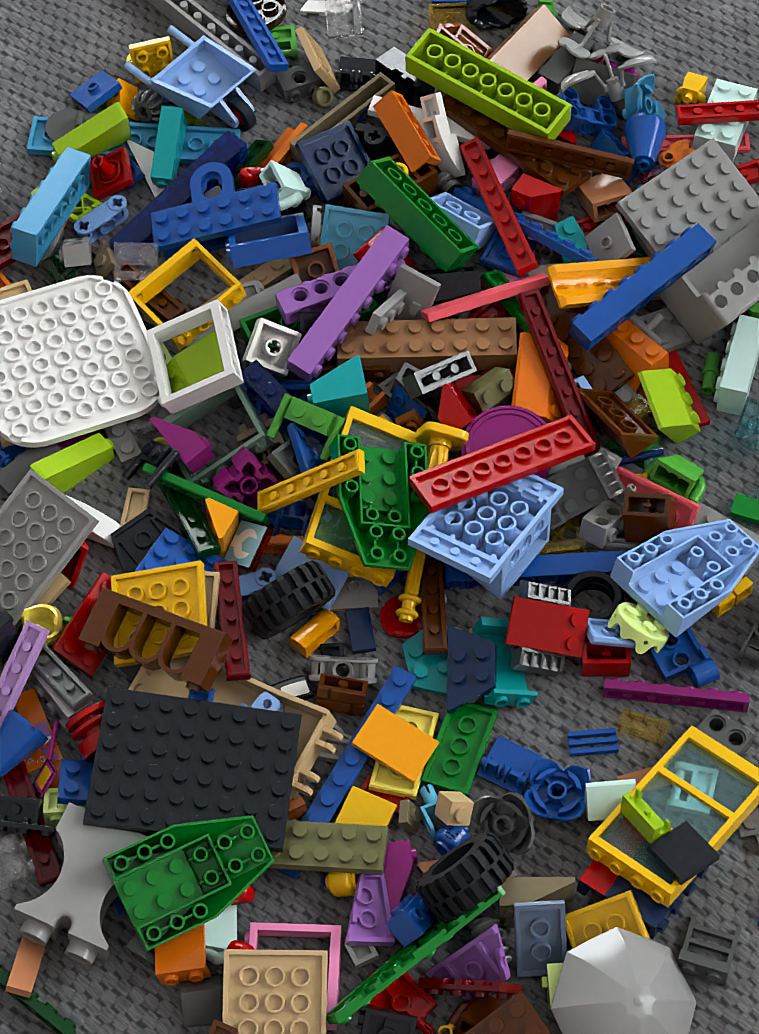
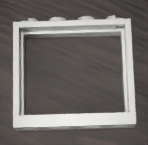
M218 299L147 330L148 340L146 344L152 356L150 359L151 366L155 370L156 377H154V382L159 390L158 401L161 407H165L171 414L244 383L228 310ZM213 320L224 371L172 393L162 342Z

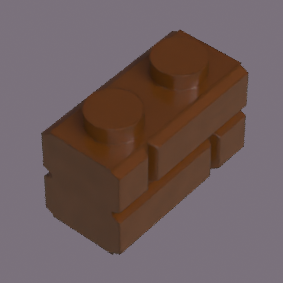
M321 673L315 705L326 708L330 712L338 711L350 716H363L368 681Z

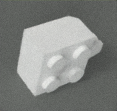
M259 318L255 323L242 362L278 376L286 377L289 371L286 369L287 359L298 346L302 334L264 318ZM273 342L276 351L270 352L268 345Z

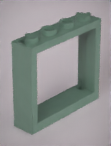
M242 384L162 419L186 428L238 394L259 433L199 474L193 473L181 458L178 457L177 462L186 480L208 489L214 483L212 478L223 466L229 469L233 465L231 458L242 446L247 448L252 454L257 455L264 452L274 443L271 437L266 435L268 431Z

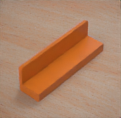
M391 90L374 104L373 108L411 172L417 171L425 163L436 166L441 162L402 94Z
M300 122L295 130L290 127L286 128L274 143V148L268 154V157L258 167H266L270 160L286 166L291 161L289 142L308 129V125Z

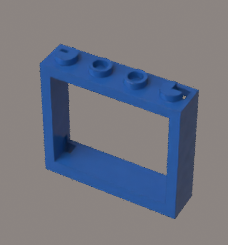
M303 212L282 216L281 223L224 236L228 262L233 261L234 268L312 253Z

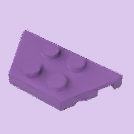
M496 923L430 968L425 974L429 978L435 976L452 980H496L505 982L511 975ZM466 992L465 997L462 998L470 1000L477 997H473V992Z

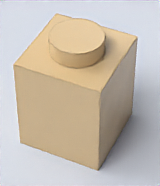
M439 791L434 814L446 825L469 826L474 802L462 792Z

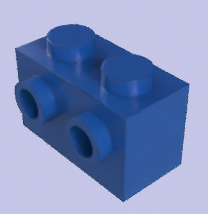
M409 894L390 912L392 917L385 924L389 927L390 933L405 948L420 937L433 924L436 917L418 894L414 897Z

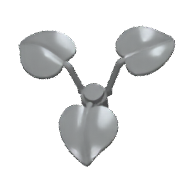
M600 4L597 12L589 22L577 15L571 6H568L561 14V20L565 24L576 30L581 29L588 32L580 44L566 37L559 38L558 44L575 57L587 59L590 56V52L583 48L596 27L599 29L608 27L606 41L610 43L609 46L619 43L621 49L616 53L621 56L635 58L643 55L645 52L634 49L622 41L611 37V29L614 24L611 19L615 10L609 5Z
M619 43L613 44L605 49L602 48L594 51L588 57V60H595L604 56L610 79L606 80V85L595 70H585L564 78L561 82V89L564 92L571 85L594 76L604 92H608L611 102L623 99L625 69L642 64H657V61L651 54L632 58L618 67L620 71L619 79L618 76L614 77L608 54L619 51L621 45Z

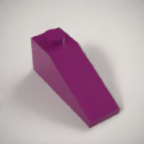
M156 417L150 419L169 445L181 454L179 457L193 473L197 472L215 456L210 450L212 444L205 436L200 438L194 431Z
M410 840L387 844L384 873L390 911L397 907L399 902L405 898L414 872L413 863H418L416 848L411 849Z

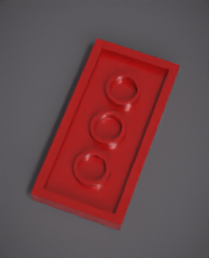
M105 572L100 573L51 649V651L89 677L94 674L106 654L100 651L97 654L84 649L85 645L78 638L102 588L112 591L111 576Z

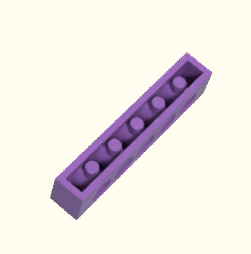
M399 259L396 271L392 276L388 275L384 280L385 285L380 292L391 288L399 267L402 264L406 265L404 259ZM358 264L344 267L337 272L324 274L320 278L304 281L300 285L285 288L275 293L276 306L285 325L288 326L299 322L300 312H323L341 288L340 286L344 284Z

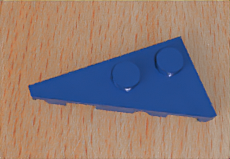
M291 422L287 426V430L300 472H306L326 463L325 460L319 458L320 454L316 448L310 449L303 440L306 435L296 423ZM336 485L330 487L328 495L338 499ZM319 492L309 497H318Z

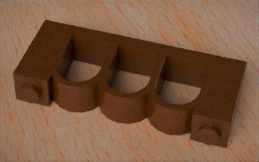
M102 588L78 638L85 645L84 649L91 653L97 654L100 651L107 654L109 651L118 659L127 660L133 658L147 670L155 671L162 669L174 680L184 681L187 684L186 688L196 693H199L200 690L207 693L210 692L233 643V640L222 631L106 588ZM130 612L141 616L129 642L122 647H114V638L126 613ZM155 622L170 627L159 651L150 658H142L143 647ZM183 633L199 638L187 663L179 669H171V659Z

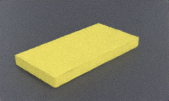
M401 705L396 715L434 738L439 713ZM376 761L369 783V790L403 798L410 797V799L416 800L425 767L413 784Z

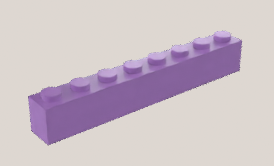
M386 225L287 359L286 369L308 383L313 377L317 378L323 369L322 364L325 360L329 361L336 351L334 348L338 343L342 344L350 326L354 327L358 323L361 311L369 308L373 301L372 296L375 292L379 293L382 290L386 277L394 274L399 259L403 260L410 250L408 248L409 238Z

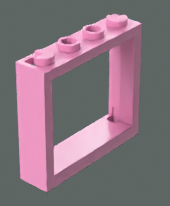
M250 922V931L245 932V943L253 946L255 950H257L258 936L330 938L327 1013L338 1004L342 948L341 925ZM327 1022V1030H337V1024L329 1025Z

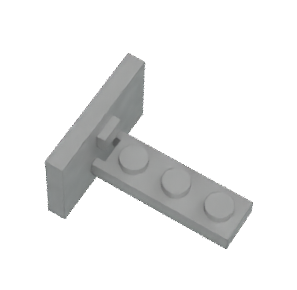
M402 264L398 269L385 302L372 313L365 331L374 335L377 331L383 330L387 322L391 323L393 320H425L421 317L420 310L432 307L441 284Z

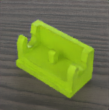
M636 788L633 797L628 792L622 796L620 812L650 844L671 831V822L668 819L664 822L642 799V791L639 788Z

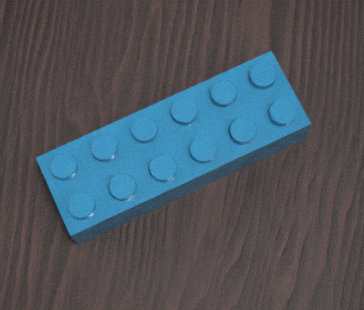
M69 147L65 149L63 154H59L55 166L50 167L46 179L40 182L37 192L31 195L27 207L22 208L20 217L11 225L12 241L10 249H12V259L34 267L38 265L90 186V154Z

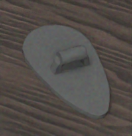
M73 109L57 111L48 118L45 124L46 134L49 139L56 141L97 114Z

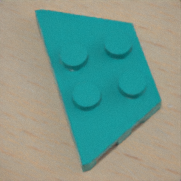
M421 630L402 644L407 670L409 673L417 676L412 689L430 691L437 695H447L448 654L424 655L423 630Z

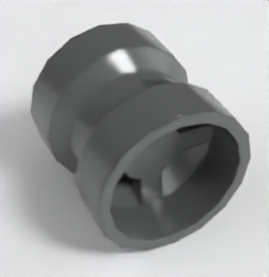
M443 171L438 174V191L442 193L447 192L452 195L455 187L463 188L461 183L455 180L449 171Z

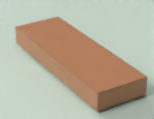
M22 936L6 986V992L30 998L46 945L36 944Z

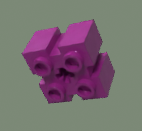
M242 446L231 458L233 465L229 469L223 466L212 480L216 488L230 499L233 497L235 501L257 509V492L280 483V480L275 472L264 463L260 464L257 457Z

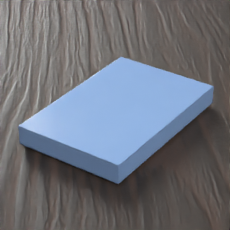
M293 536L274 571L276 578L301 564L313 560L300 553L303 539ZM314 560L321 565L335 588V596L322 606L323 609L330 611L350 573L339 568H332L322 561Z

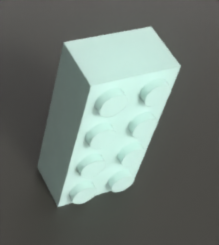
M717 79L707 103L756 100L757 89ZM749 121L699 124L694 135L692 149L696 150L714 138L729 159L734 162Z
M740 315L738 322H733L731 338L727 343L726 356L722 361L721 374L717 379L713 402H717V411L743 416L759 357V319Z

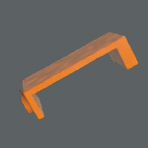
M205 924L155 948V975L162 985L174 986L184 981L200 982L204 978L211 977V971L206 965Z

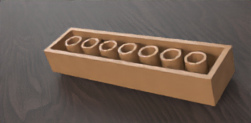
M516 317L439 319L432 322L427 320H393L391 323L387 322L385 328L377 331L374 335L365 331L369 321H358L354 327L350 326L347 330L348 335L344 342L337 344L338 366L360 355L362 366H390V372H400L405 362L422 370L467 350L477 370H491L494 367L511 370L516 369L517 364Z

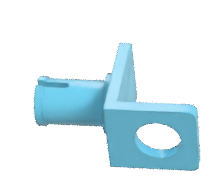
M428 784L429 792H427L425 786L419 790L426 804L420 807V811L431 840L435 841V829L431 819L437 817L434 813L438 796L434 786Z

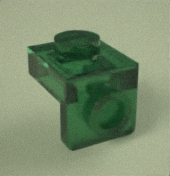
M58 254L50 256L42 262L46 272L57 283L75 278L78 275L76 271L81 267H65L64 262H60Z

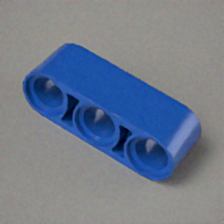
M605 128L600 131L590 144L591 149L631 158L629 150L611 131ZM633 166L630 179L622 178L623 181L629 185L640 171Z

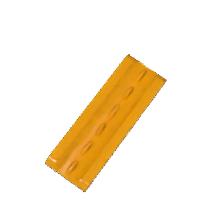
M651 257L555 264L547 267L546 272L559 309L590 306L594 301H601L603 295L609 289H616L624 277L628 276L630 278L637 267L641 264L646 265L649 263ZM657 295V296H656L654 299H652V300H662V299L660 298L659 295Z

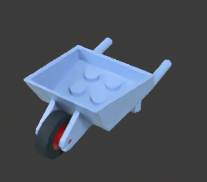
M171 25L167 32L187 46L188 49L154 78L147 76L129 61L124 65L128 72L149 88L158 92L161 98L164 99V103L168 104L171 101L199 120L211 111L232 128H238L244 132L250 130L256 124L254 107L238 88L256 69L204 35L194 42Z

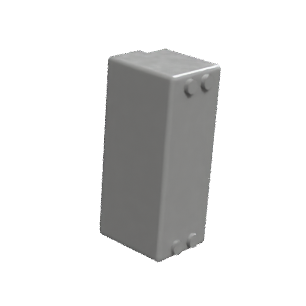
M759 218L659 294L660 298L696 344L704 342L759 301Z

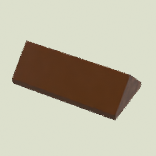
M578 388L588 416L630 459L658 441L659 436L613 391Z

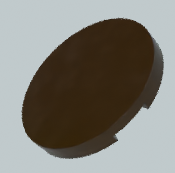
M252 0L269 31L277 27L286 17L287 8L284 0ZM228 5L226 9L228 25L232 30L247 35L231 6Z

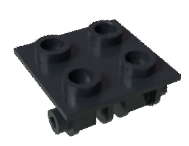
M341 56L339 68L335 73V79L340 86V90L357 91L377 75L375 73V59Z

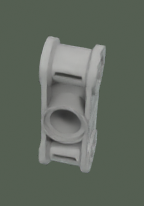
M309 655L311 660L309 680L319 681L320 675L323 673L368 681L369 684L377 683L378 679L375 678L378 658ZM340 663L347 664L350 672L346 675L340 674L337 671V665ZM367 665H368V675H366V667H367Z

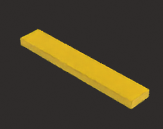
M357 449L257 492V510L268 514L365 473L364 451Z

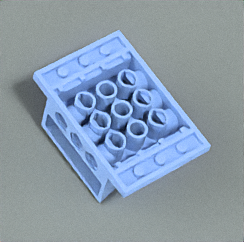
M534 474L434 513L430 512L408 538V545L467 573L501 600L549 541L551 509L562 497L564 488Z

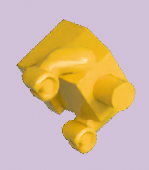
M688 72L684 78L683 86L677 88L673 102L681 104L683 100L686 104L690 102L697 104L705 103L708 77Z

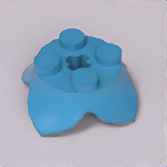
M654 74L645 75L632 87L623 89L625 109H623L622 113L625 121L632 115L640 112H646L645 115L651 116L654 113L663 119L667 117L662 105L650 98L651 93H654Z

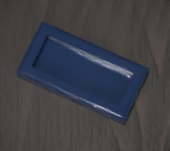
M369 607L345 610L353 655L376 651Z

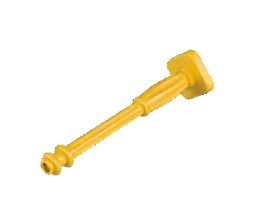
M425 422L416 430L415 440L428 445L430 448L427 455V468L430 469L448 462L449 451H457L466 444L469 433L437 422ZM416 549L411 569L408 571L404 593L398 597L402 602V606L396 610V614L399 616V621L404 623H413V619L418 618L419 614L415 611V608L422 601L418 593L426 553Z

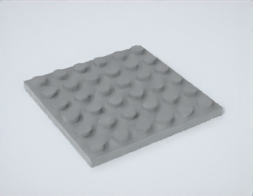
M714 138L615 205L653 255L658 251L660 253L664 251L666 245L671 240H678L686 228H693L698 223L717 241L713 251L709 254L711 255L759 218V196Z

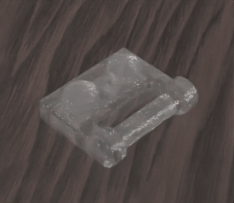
M325 0L328 39L365 36L361 18L362 0ZM346 4H352L354 28H348Z
M114 242V281L143 280L158 268V243ZM121 265H151V271H122Z

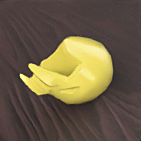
M38 604L26 608L21 615L23 627L26 620L50 630L44 643L47 646L54 645L65 628L59 609L49 604Z

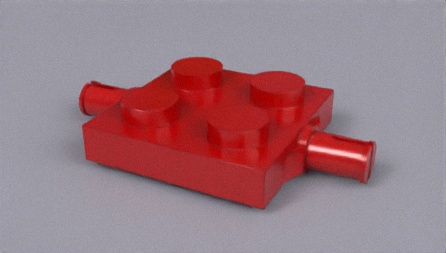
M407 972L372 998L368 1004L389 1008L393 1012L417 1016L416 1028L418 1027L424 1034H433L435 1032V1029L425 1019L437 1007V1002L423 988H418V983Z

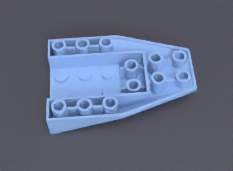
M730 519L666 530L617 557L610 577L674 637H678L732 593L758 557L759 544Z

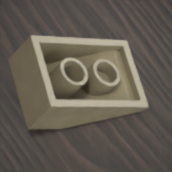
M508 877L501 885L506 893L498 899L500 924L510 928L514 927L513 903L564 900L565 904L573 901L575 877Z

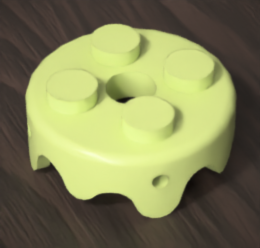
M624 602L619 604L607 625L608 628L614 629L619 624L621 629L620 637L622 639L634 640L636 643L635 651L638 654L645 653L651 647H654V651L658 653L669 638V631L639 603Z

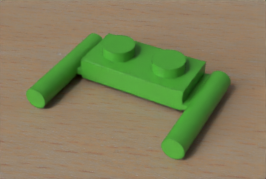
M285 393L266 435L275 439L283 419H288L328 436L319 457L322 460L328 461L330 457L329 446L336 435L340 434L346 419Z

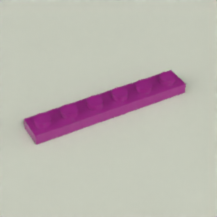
M620 678L604 680L603 697L715 708L738 712H747L750 694H745L741 691L726 692L719 691L716 688L697 689L688 685L678 687L667 683L650 684L641 680L631 682L623 681Z

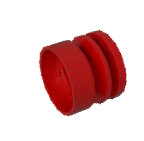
M105 701L86 707L74 715L65 725L68 732L72 733L73 741L83 740L78 745V750L86 763L94 762Z

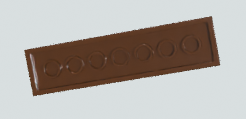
M448 94L442 97L448 118L475 137H479L482 142L532 177L562 189V198L590 179L591 172L586 169L505 151L504 146L508 129L510 128Z

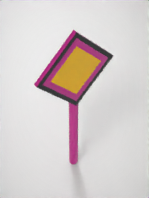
M58 721L54 722L47 760L33 782V786L40 797H43L57 773L52 763V757L59 726Z

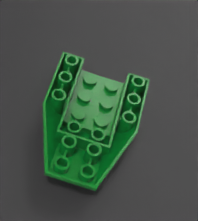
M337 434L329 446L331 460L357 449L363 450L365 456V473L336 485L338 500L363 567L409 571L416 549L408 545V538L427 517L429 511L409 484V476L428 469L426 444L404 442L399 450L360 446V436Z
M253 815L174 824L104 857L102 862L146 953L217 918L274 862V859Z

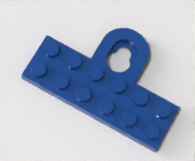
M218 162L204 164L193 173L190 180L192 203L151 213L156 252L185 246L194 238L198 242H203L282 222L276 182L235 192L234 178L231 171L226 165ZM211 180L219 181V185L222 186L221 192L213 198L205 197L204 192L207 189L208 182Z

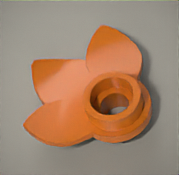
M688 140L677 141L670 146L669 150L663 151L659 155L658 163L666 170L695 150L689 148L690 142Z

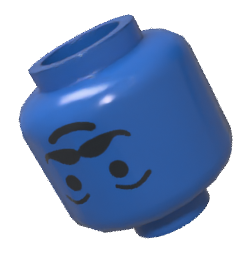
M444 824L434 836L436 850L442 856L446 855L451 849L470 838V830L467 826Z

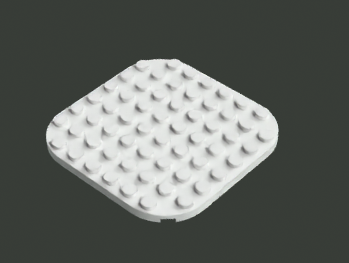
M86 275L0 300L1 437L22 447H45L140 417L151 411L159 403V390L154 382V377H156L155 370L150 363L152 356L146 344L148 340L147 330L131 295L121 284L116 281L113 283L104 280L102 276Z

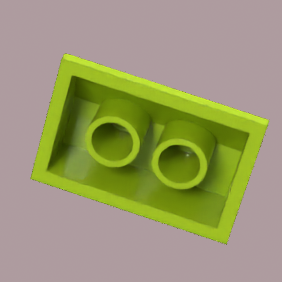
M671 368L647 370L637 373L657 427L661 432L676 443L683 442L701 432L698 425L700 418L691 407L693 400L684 389L686 382L680 373H675Z

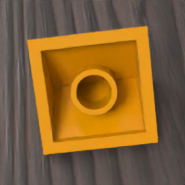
M211 498L205 499L207 523L221 547L219 556L224 558L239 527V511Z

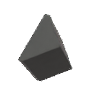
M223 974L211 975L210 978H204L200 982H181V1001L185 1027L212 1025L214 1019L222 1022Z

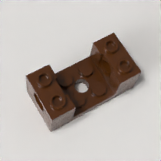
M400 152L390 157L395 163L400 162L407 166L408 176L429 197L438 193V171L431 164L425 163L417 171L411 172ZM358 176L342 185L344 207L385 213V210L380 209L369 194L364 193L360 189V185L355 181Z

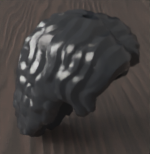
M467 0L465 16L470 24L479 29H507L525 19L528 10L526 6L527 1Z

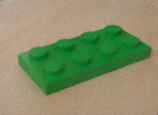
M467 702L456 708V712L453 714L446 712L436 739L439 741V745L427 762L421 778V784L426 786L431 784L434 788L442 791L462 792L468 797L495 725L498 710Z

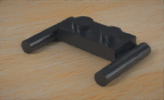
M152 440L142 448L141 453L122 476L130 480L143 463L153 465L157 469L144 483L146 487L152 489L181 454L168 445Z

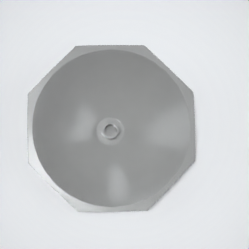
M615 927L566 952L551 1011L562 1034H689L696 1000L669 947Z

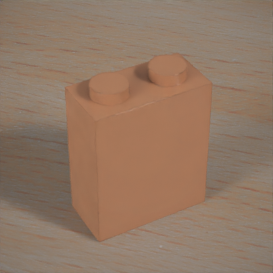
M600 174L590 177L588 181L576 188L579 203L594 223L609 219L615 213L621 214L615 205L631 194L632 190L622 178Z

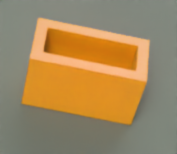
M321 609L291 635L287 641L305 658H308L309 655L320 647V644H324L340 630V618L327 609Z

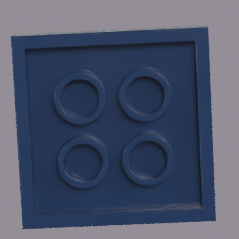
M350 120L295 145L324 203L343 195L342 185L360 175L371 161Z

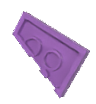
M385 873L383 875L359 874L345 945L392 946L395 943V937L390 933L389 927L385 924L391 918Z

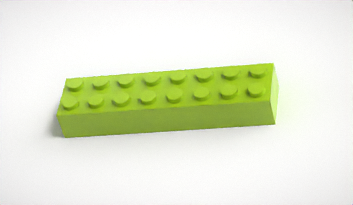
M431 28L427 29L405 56L406 72L512 130L555 140L571 120L572 104Z

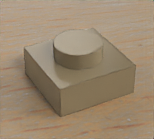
M409 799L400 800L398 823L408 832H418L419 822L421 821L420 809Z

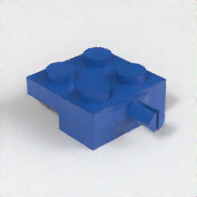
M82 755L80 760L61 759L57 804L68 805L70 802L77 806H86L94 762L86 763Z

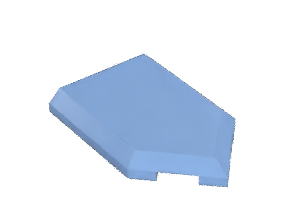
M588 618L586 636L591 644L635 648L636 643L634 640L622 639L620 637L621 629L619 624L614 629H610L607 626L609 620Z

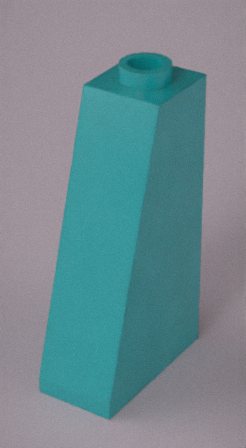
M161 106L150 175L153 185L158 188L174 187L188 126L183 108Z

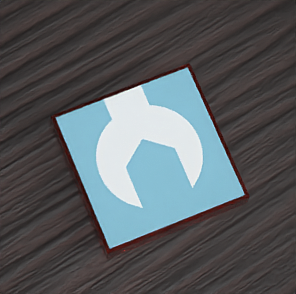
M241 519L224 559L227 561H237L238 567L255 572L274 529Z

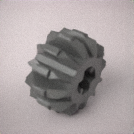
M152 89L140 91L131 101L133 105L131 109L135 112L134 116L139 118V122L144 121V123L150 124L159 123L161 106L166 105L163 103L164 99L159 97V93H154Z

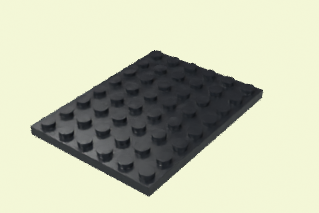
M108 687L83 825L155 834L174 824L253 815L269 850L283 853L302 715Z

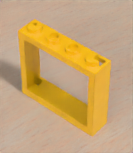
M195 238L129 291L136 308L155 327L163 324V322L145 304L200 259L230 287L218 298L228 311L236 304H239L247 294L242 284ZM209 321L173 337L169 341L180 351L185 346H188L199 334L205 332L214 321Z

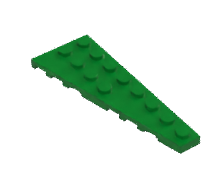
M500 885L487 899L460 917L458 916L447 922L436 919L420 937L405 948H400L332 1008L326 1016L329 1025H343L352 1019L354 1012L369 1004L372 998L423 958L431 957L437 951L436 948L449 941L457 931L506 893Z

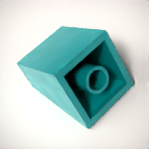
M360 355L351 358L310 384L311 393L307 394L308 403L343 418L351 406L371 414Z

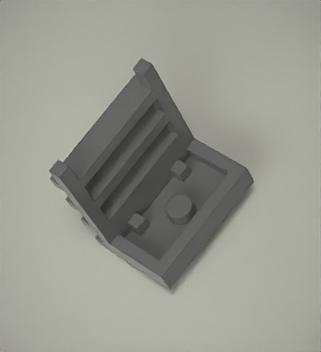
M693 913L677 963L683 973L725 985L742 928L736 927L735 934L731 935L695 924L698 914ZM695 931L731 942V948L728 949L692 938V932ZM688 945L728 956L727 962L687 951Z

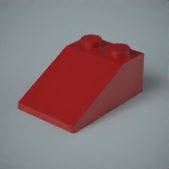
M513 596L505 644L581 658L590 610Z

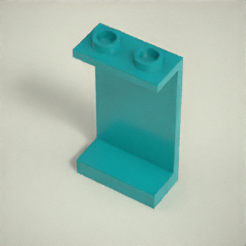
M480 617L472 627V633L495 642L497 646L496 689H493L488 695H483L484 703L495 705L496 707L506 705L516 706L517 708L528 707L537 698L538 692L527 690L525 673L523 671L511 669L510 644H505L509 619Z

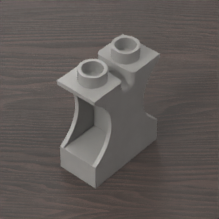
M69 802L56 827L58 844L64 853L63 867L58 879L43 895L29 902L16 904L14 910L17 922L22 924L19 933L26 939L39 945L45 946L50 937L56 939L61 929L70 928L67 933L69 944L64 953L80 964L92 966L95 958L105 962L110 960L109 945L102 934V924L106 911L114 899L118 897L102 859L147 836L138 832L83 825L85 809Z

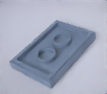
M565 901L513 903L517 977L547 976L546 965L563 963L567 952Z

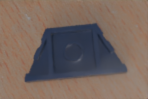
M448 626V714L455 713L456 708L467 702L471 704L481 696L488 695L493 689H496L497 646L495 642L453 626Z

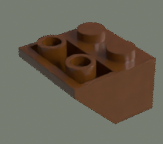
M625 492L622 512L625 541L644 543L666 530L674 529L677 499L669 494Z

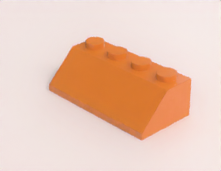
M628 319L607 335V338L635 376L627 384L636 393L643 389L637 373L669 368V353Z
M522 332L519 339L511 406L528 409L536 413L548 424L561 419L562 414L532 336L528 332ZM559 340L567 360L569 346Z

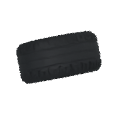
M590 570L578 573L564 587L571 590L570 607L577 608L573 599L576 595L586 590L601 591L611 599L613 605L607 611L600 614H589L588 618L610 620L617 606L624 603L622 588L609 574L607 575V573L602 571Z

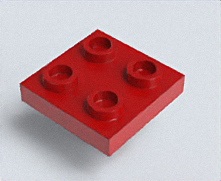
M124 146L103 157L98 155L93 158L90 164V178L95 199L100 201L134 184L129 153Z

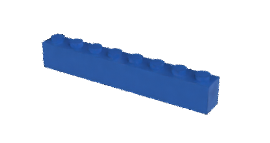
M699 223L693 228H686L678 240H671L666 245L664 251L661 253L658 251L650 258L649 263L638 266L630 278L628 276L624 277L616 289L613 290L611 288L603 295L601 301H594L587 308V312L583 315H576L571 321L572 325L569 334L586 351H589L709 255L717 241Z

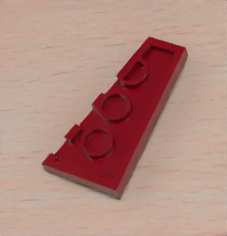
M419 977L418 988L427 989V994L442 995L443 991H450V996L465 997L466 992H473V997L488 998L489 993L496 994L497 999L509 1000L512 998V995L522 991V985L496 980L473 981Z

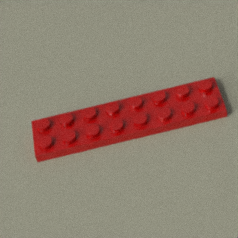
M571 414L409 476V484L429 511L434 513L594 451L596 443Z

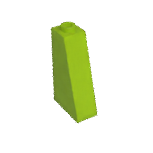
M120 102L114 103L52 143L53 152H51L54 162L56 163L59 154H63L67 147L90 154L92 158L127 142V140H132L128 116Z
M97 433L31 464L30 468L59 491L65 493L115 458L113 451L115 446L109 438L105 439L100 433Z

